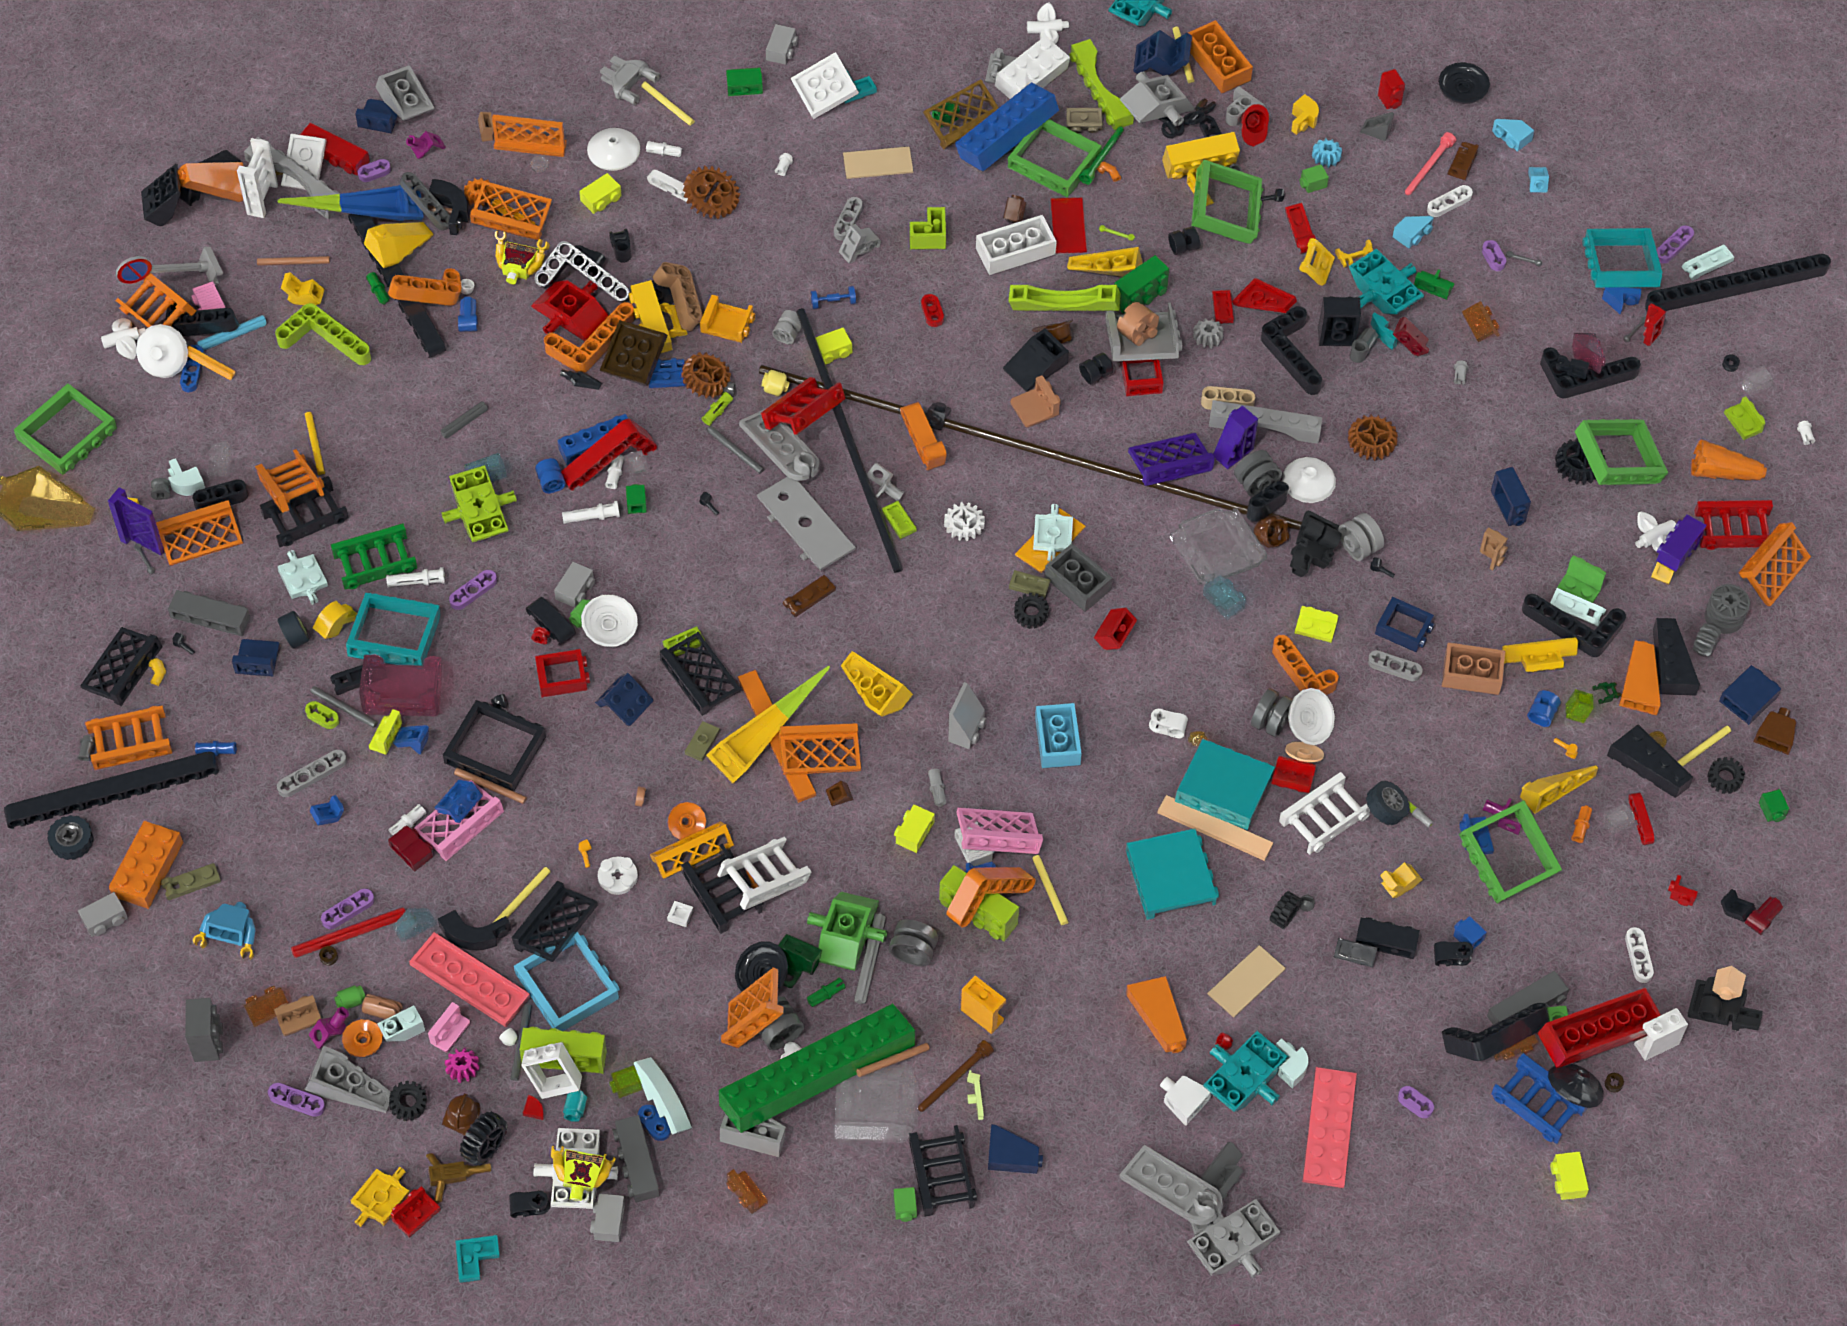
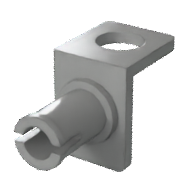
M875 463L867 472V476L880 486L876 497L878 498L881 493L885 492L896 501H899L904 492L891 484L890 480L893 474L880 464ZM880 470L883 473V477H875L873 471Z

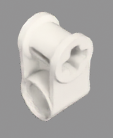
M1155 709L1151 713L1149 727L1155 733L1182 738L1188 718L1181 713Z

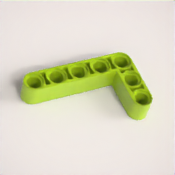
M311 303L300 308L275 331L278 346L283 349L290 348L312 329L357 364L367 365L371 361L369 346Z

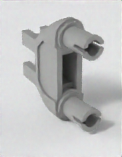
M613 56L610 59V62L613 63L611 69L604 66L600 70V73L603 74L601 80L612 85L615 98L618 100L624 99L634 106L639 102L640 96L629 91L641 77H646L656 83L661 75L659 72L649 68L648 64L644 61H625L617 56Z

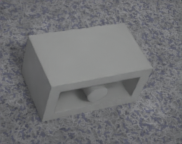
M775 25L766 48L767 61L786 65L788 59L791 60L793 55L792 48L793 46L796 47L798 42L795 28Z
M572 562L554 590L555 599L575 608L582 599H585L587 589H591L594 585L593 570Z
M115 892L78 910L80 918L91 937L95 935L100 936L108 928L119 926L128 919Z
M599 1194L598 1201H594L593 1213H596L595 1220L591 1221L590 1233L594 1234V1240L620 1242L625 1207L624 1196Z

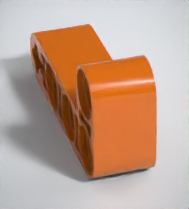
M448 268L444 271L441 280L395 275L392 278L388 294L393 299L455 305L461 292L460 274L457 270Z
M916 402L901 407V416L923 464L927 466L926 470L945 465L946 450L942 441L937 442L920 403Z
M1285 635L1275 637L1272 653L1300 691L1313 688L1328 695L1336 690L1338 683L1337 672L1328 669L1316 675L1289 637Z

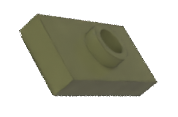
M1014 570L1009 589L1026 594L1032 593L1034 596L1037 593L1039 597L1043 596L1045 598L1051 580Z
M702 721L687 746L685 755L703 761L719 734L720 728Z

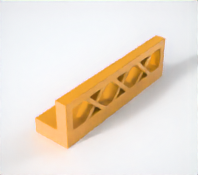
M720 821L653 852L650 856L652 861L657 864L659 872L664 879L681 871V865H677L678 863H684L679 861L683 852L688 851L692 853L688 861L692 866L720 852L719 846L715 844L717 836L725 835L728 842L724 844L726 849L734 846L726 824ZM706 843L710 845L707 853H697L700 844ZM668 859L675 861L672 869L665 872L662 862Z

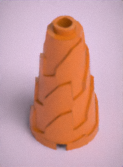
M1701 439L1695 447L1693 454H1696L1691 462L1692 476L1712 479L1759 481L1766 476L1767 468L1764 467V464L1743 456L1741 453L1728 450L1724 446Z

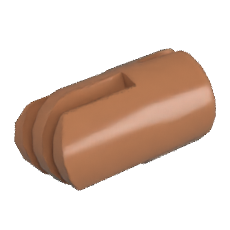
M367 994L366 996L368 997L364 998L362 1004L363 1013L382 1019H387L401 1012L403 1008L400 1002L372 994Z

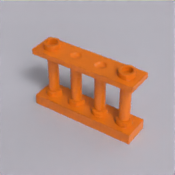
M151 273L143 280L144 283L126 303H123L119 298L115 300L121 305L119 309L126 315L132 314L147 328L153 326L168 307L174 303L177 304L175 306L176 309L163 325L171 326L182 313L187 312L193 316L196 312L188 302ZM155 286L154 292L137 312L131 309L132 306L149 287ZM165 294V301L147 321L144 320L142 316L160 296Z
M297 449L293 450L296 459L269 470V468L265 469L262 463L255 466L262 485L282 513L289 510L287 504L290 502L289 500L316 489L320 496H324L322 490L324 483L321 477H316L308 466L304 454L300 455ZM299 466V468H297V469H294V470H292V471H289V472H287V473H285V474H282V475H280V476H278V477H274V476H276V475H278V474H280V473H283V472H285V471H287V470H290V469H292V468H295V467ZM305 474L304 476H301V477H299V478H297V479H294V480H292V481H290V482H287V483H285V484H283V485H280V483H283V482H285V481H288V480H290V479H292V478H295V477H297V476H299V475ZM310 481L309 484L286 493V491Z
M163 705L101 719L95 718L85 722L88 734L94 733L97 753L90 755L94 770L172 754L169 739H163L160 719L166 718ZM152 721L155 741L144 743L140 723ZM133 725L136 745L124 747L121 727ZM113 729L116 749L105 752L102 731Z

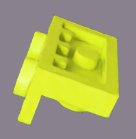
M1301 606L1295 634L1331 643L1338 615L1329 611L1317 610L1313 607Z
M392 709L390 715L383 717L369 744L370 750L387 755L402 725L400 711Z

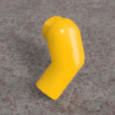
M155 658L149 662V667H152L151 669L155 673L150 683L159 686L166 674V669L163 662Z

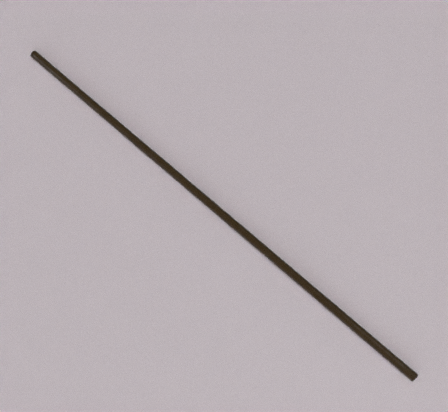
M761 365L759 368V374L762 375L770 370L784 373L787 376L788 382L797 385L808 379ZM816 381L818 388L825 389L823 382ZM843 389L845 398L900 415V408L904 407ZM947 418L944 421L943 427L1144 485L1142 482L1143 476L1140 474ZM1161 482L1147 485L1151 488L1244 515L1247 513V505L1171 483ZM1278 515L1286 520L1289 528L1300 530L1302 521Z

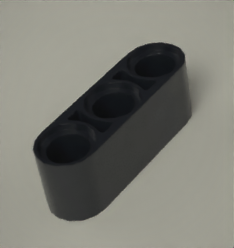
M236 479L197 490L193 493L192 499L196 510L229 500L231 506L244 502L248 498V491L245 482Z
M1276 481L1249 500L1246 517L1251 521L1259 522L1286 503L1289 491L1288 484L1283 481Z
M539 597L525 608L529 616L532 615L535 618L534 621L541 628L544 627L548 630L553 640L556 639L559 642V646L575 635V630L571 624L543 597Z

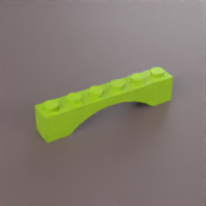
M1091 39L1071 45L1070 60L1072 63L1075 62L1078 74L1084 77L1085 86L1091 89L1093 100H1097L1098 107L1102 108V113L1104 112L1106 115L1107 124L1111 125L1114 130L1119 126L1126 127L1132 125L1134 116L1121 102L1120 98L1110 93L1103 86L1096 74L1095 65L1098 51Z
M1010 285L1008 302L1012 309L1017 311H1119L1121 293L1117 285H1097L1077 291H1055L1030 285Z

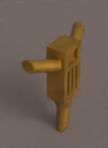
M433 1153L426 1154V1157L433 1165L428 1167L431 1187L437 1186L434 1198L436 1203L442 1202L445 1184L466 1181V1177H470L473 1174L491 1172L490 1163L482 1164L481 1166L464 1165V1161L441 1164Z

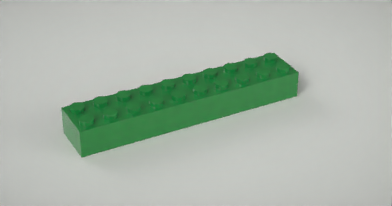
M892 1003L719 1089V1106L739 1132L742 1133L857 1075V1069L915 1046V1029Z

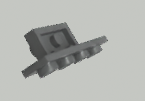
M1227 1142L1200 1177V1179L1218 1189L1222 1200L1227 1196L1229 1189L1238 1182L1239 1176L1243 1173V1170L1236 1166L1242 1157V1153L1232 1142Z

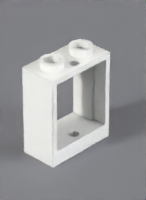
M562 1042L525 1050L521 1065L542 1099L579 1091L582 1075ZM557 1059L566 1074L546 1078L538 1064Z

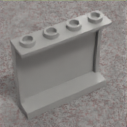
M1171 302L1168 303V312L1155 313L1159 316L1156 328L1158 330L1157 335L1152 339L1144 340L1140 346L1131 342L1117 329L1120 316L1123 318L1125 314H1115L1114 311H1106L1105 320L1113 361L1179 358V351H1182V340H1180L1175 309L1172 310Z

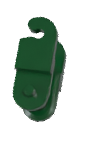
M1603 682L1599 683L1598 687L1596 685L1592 687L1593 691L1603 689L1607 694L1604 700H1598L1599 704L1611 702L1613 698L1618 699L1621 696V693H1617L1615 688L1617 683L1611 682L1608 684ZM1608 689H1612L1613 694H1609Z

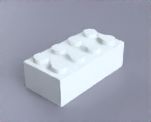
M1044 36L997 73L995 87L1009 99L1031 82L1044 88L1068 69L1070 57Z
M1040 215L976 235V250L988 274L992 275L1055 255L1056 240L1044 216Z

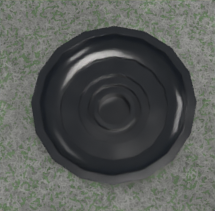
M1466 62L1446 66L1440 73L1438 80L1443 94L1453 102L1461 104H1472L1481 100L1488 93L1490 87L1489 77L1484 70Z
M761 941L750 945L740 955L736 964L735 979L737 987L741 992L772 968L778 969V990L783 986L787 978L788 962L786 954L780 946L770 941Z
M1571 1063L1560 1068H1556L1554 1065L1549 1069L1548 1079L1551 1086L1567 1101L1587 1108L1597 1107L1602 1103L1603 1088L1597 1078L1585 1068Z

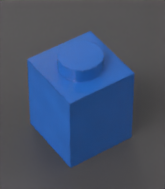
M1469 916L1465 920L1461 919L1454 926L1453 936L1459 942L1470 943L1473 949H1475L1484 941L1487 932Z

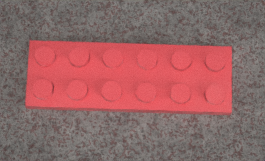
M435 932L409 961L410 966L504 1027H507L530 998V993Z
M1318 1067L1315 1069L1303 1182L1344 1188L1357 1073Z

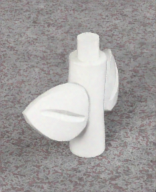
M1050 2L1044 4L1038 11V21H1027V33H1039L1040 39L1046 36L1054 44L1059 40L1057 32L1062 31V28H1069L1068 21L1056 19L1055 9Z
M118 319L112 324L113 333L101 336L103 346L106 349L116 345V350L119 354L131 360L135 359L137 354L135 340H138L146 329L132 328V322L129 319Z
M1642 511L1638 512V527L1644 534L1640 536V540L1635 542L1637 548L1643 546L1647 548L1652 545L1653 549L1657 552L1660 544L1666 543L1665 539L1669 532L1675 531L1676 523L1673 520H1669L1658 525L1652 515Z

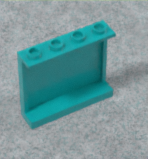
M1202 739L1180 783L1175 802L1248 830L1261 797L1270 779L1273 777L1275 767L1248 755L1235 752L1230 748L1217 745L1212 741Z
M1196 829L1126 844L1127 858L1147 920L1154 919L1155 913L1206 902H1212L1213 906L1216 905V900L1219 898L1218 888L1213 886V873L1207 867V854L1202 851V838L1200 835H1197Z

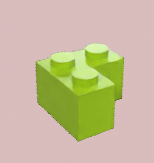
M927 207V222H910V249H946L945 207Z

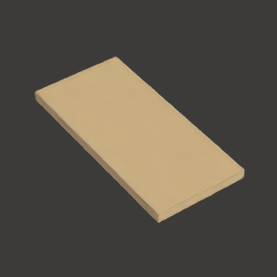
M910 147L843 153L847 179L913 173Z
M1259 945L1207 994L1232 1017H1235L1286 968Z

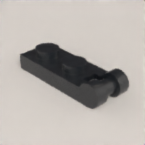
M372 661L335 673L330 677L332 684L335 685L336 695H341L349 690L388 678L381 661Z

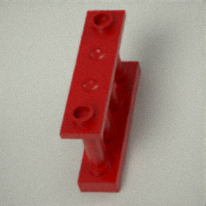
M809 377L761 412L765 428L771 430L782 422L791 424L793 433L795 435L799 434L846 399L842 384L838 382L828 390L818 388L815 378Z
M1772 500L1698 501L1694 510L1695 517H1702L1704 524L1707 525L1705 528L1706 536L1702 537L1700 548L1714 550L1716 548L1760 547L1769 536L1766 516H1770L1773 508ZM1712 516H1720L1722 518L1724 535H1713ZM1730 516H1738L1741 519L1743 535H1732ZM1748 516L1759 517L1762 535H1751Z

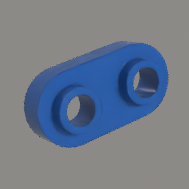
M644 1105L639 1109L638 1115L641 1124L652 1138L657 1141L666 1140L670 1136L671 1130L666 1119L659 1117L656 1107ZM646 1112L652 1113L650 1116L644 1115ZM658 1127L664 1128L662 1131L657 1130Z

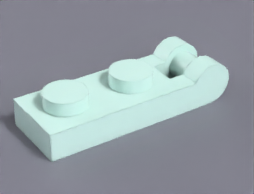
M1722 245L1685 262L1682 268L1685 272L1689 273V277L1693 281L1706 273L1733 262L1734 256L1725 245Z
M1558 588L1550 602L1565 613L1596 627L1599 626L1601 623L1599 620L1606 612L1605 608ZM1590 609L1595 611L1593 617L1588 616Z

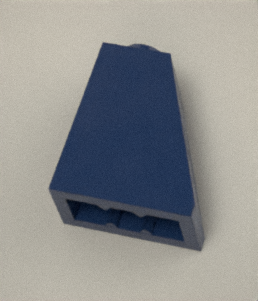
M991 1124L988 1170L1037 1174L1038 1167H1042L1043 1155H1039V1147L997 1125Z

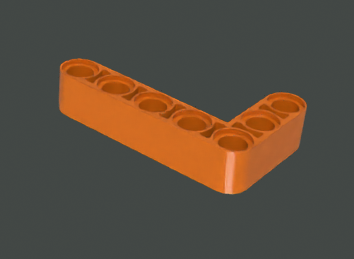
M628 302L621 303L580 347H577L558 334H547L544 337L545 352L572 370H582L586 373L608 350L619 320L628 323L634 322L633 305Z
M1020 867L972 868L964 877L946 915L960 927L964 928L972 921L985 894L1027 893L1034 887L1036 880Z

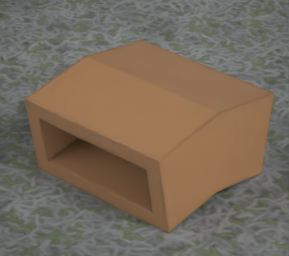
M480 112L478 124L482 142L493 140L492 134L494 132L491 112Z

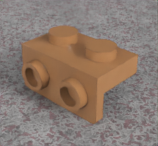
M1488 527L1484 533L1480 552L1492 559L1490 569L1493 571L1496 566L1500 567L1505 560L1504 554L1508 549L1506 546L1508 538Z
M313 995L303 996L298 1001L290 1004L285 1003L274 1009L283 1036L314 1026L321 1019Z

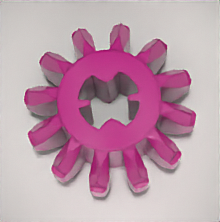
M464 1047L462 1052L455 1049V1054L449 1053V1059L445 1060L446 1074H450L452 1081L457 1078L458 1082L461 1083L463 1078L467 1082L470 1081L469 1076L476 1078V1071H479L480 1066L478 1064L479 1058L474 1056V1051L467 1052V1049Z

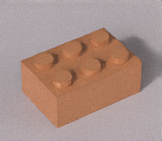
M1448 643L1444 656L1441 687L1499 695L1503 681L1505 651Z

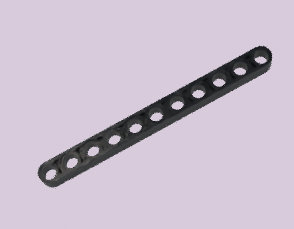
M348 214L350 223L354 225L353 229L361 237V242L365 249H367L364 245L367 230L376 225L370 216ZM369 251L368 254L371 260L375 261L376 268L380 275H383V280L387 287H390L392 278L395 275H404L398 264L383 268ZM395 299L398 301V306L402 313H405L407 322L413 327V332L417 339L421 340L420 344L424 351L428 352V358L445 352L444 342L421 302Z
M1816 254L1655 290L1648 294L1644 307L1648 311V306L1652 303L1664 311L1821 277L1826 275L1831 258L1826 254Z
M203 752L8 804L4 807L7 827L14 829V827L19 825L22 827L34 824V821L40 820L41 822L52 819L53 816H64L76 810L82 811L90 809L95 805L109 804L113 800L118 799L120 801L131 798L132 795L137 794L139 796L150 793L151 790L169 788L173 784L180 785L192 779L199 780L211 774L217 775L219 768L214 752Z

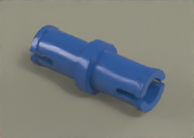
M196 742L195 753L199 754L209 751L214 752L215 756H219V754H236L237 745L235 742Z

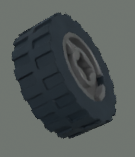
M1380 781L1367 793V806L1374 817L1380 820L1381 823L1392 826L1409 814L1410 804L1408 798L1394 783Z
M68 815L67 817H61L59 820L57 819L50 826V830L47 833L51 850L59 858H64L65 860H75L76 858L83 857L85 853L89 852L93 845L92 842H94L89 823L85 819L80 818V816Z

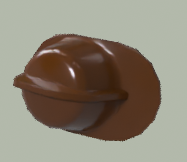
M1073 319L1062 323L1035 327L1032 331L1040 332L1045 328L1062 344L1072 339L1070 323Z
M465 1093L464 1095L456 1096L447 1107L442 1125L465 1136L470 1125L475 1122V1119L480 1114L479 1102H474Z

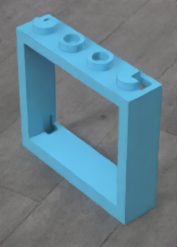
M578 932L563 950L576 943L607 988V991L561 1018H558L527 972L546 961V959L533 954L514 965L516 976L526 991L530 993V997L551 1028L559 1029L560 1031L568 1029L619 999L618 991L620 989L615 980H610L607 968L599 964L596 952L594 950L590 951L584 935L580 936ZM555 946L544 948V952L549 954L555 950Z

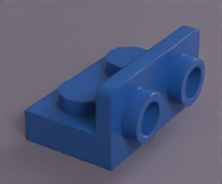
M458 780L434 808L438 813L450 815L456 823H460L482 798V794L473 782Z
M1464 814L1462 821L1459 823L1460 831L1462 832L1485 820L1486 817L1469 818L1468 814ZM1488 826L1474 832L1473 835L1484 855L1493 854L1494 849Z

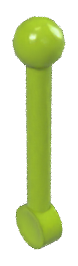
M1101 225L1099 227V231L1101 232L1106 231L1121 237L1128 238V240L1133 241L1135 239V236L1133 234L1127 235L1124 233H1120L1108 229L1104 225Z

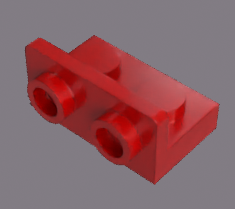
M1652 303L1648 306L1644 324L1646 330L1643 334L1645 336L1643 343L1649 347L1661 334L1666 311Z

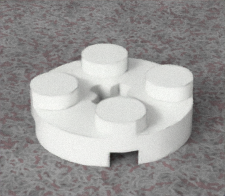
M628 857L605 859L601 862L598 870L600 886L615 895L630 891L638 879L636 866ZM615 872H620V874H623L622 876H620V879H616V877L612 875H614Z

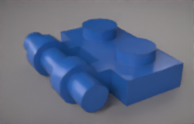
M658 359L649 382V388L685 386L681 377L682 367H680L684 365V359Z

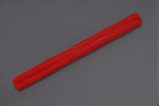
M404 907L292 946L291 951L294 958L322 949L325 946H330L406 919L407 914Z

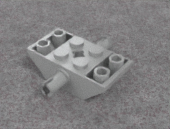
M1144 71L1136 76V80L1139 83L1120 99L1139 123L1168 117L1175 126H1179L1184 121L1180 114L1194 111V106L1168 75L1150 79Z
M1257 1199L1227 1217H1224L1221 1213H1216L1217 1218L1212 1221L1214 1225L1187 1241L1211 1276L1227 1273L1236 1266L1243 1264L1251 1277L1254 1278L1256 1277L1255 1274L1259 1275L1263 1269L1258 1265L1253 1256L1265 1249L1280 1234V1231Z

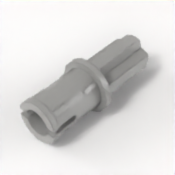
M931 769L928 771L931 784L929 789L933 794L935 805L942 807L946 804L945 785L942 783L940 770Z

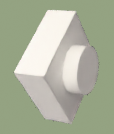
M674 901L667 920L687 927L694 911L693 907Z

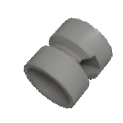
M785 310L782 313L779 322L772 332L773 337L777 341L788 345L794 342L801 329L797 313L791 310Z

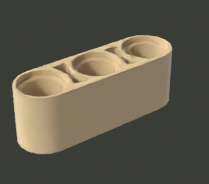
M1208 386L1202 391L1201 405L1205 409L1211 410L1212 402L1216 400L1254 406L1255 394L1251 390Z

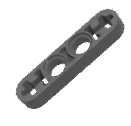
M411 172L404 173L399 181L404 191L436 228L442 231L448 229L450 219L448 212L415 174ZM416 192H422L424 194V198L418 197L416 195ZM427 205H433L436 211H430Z

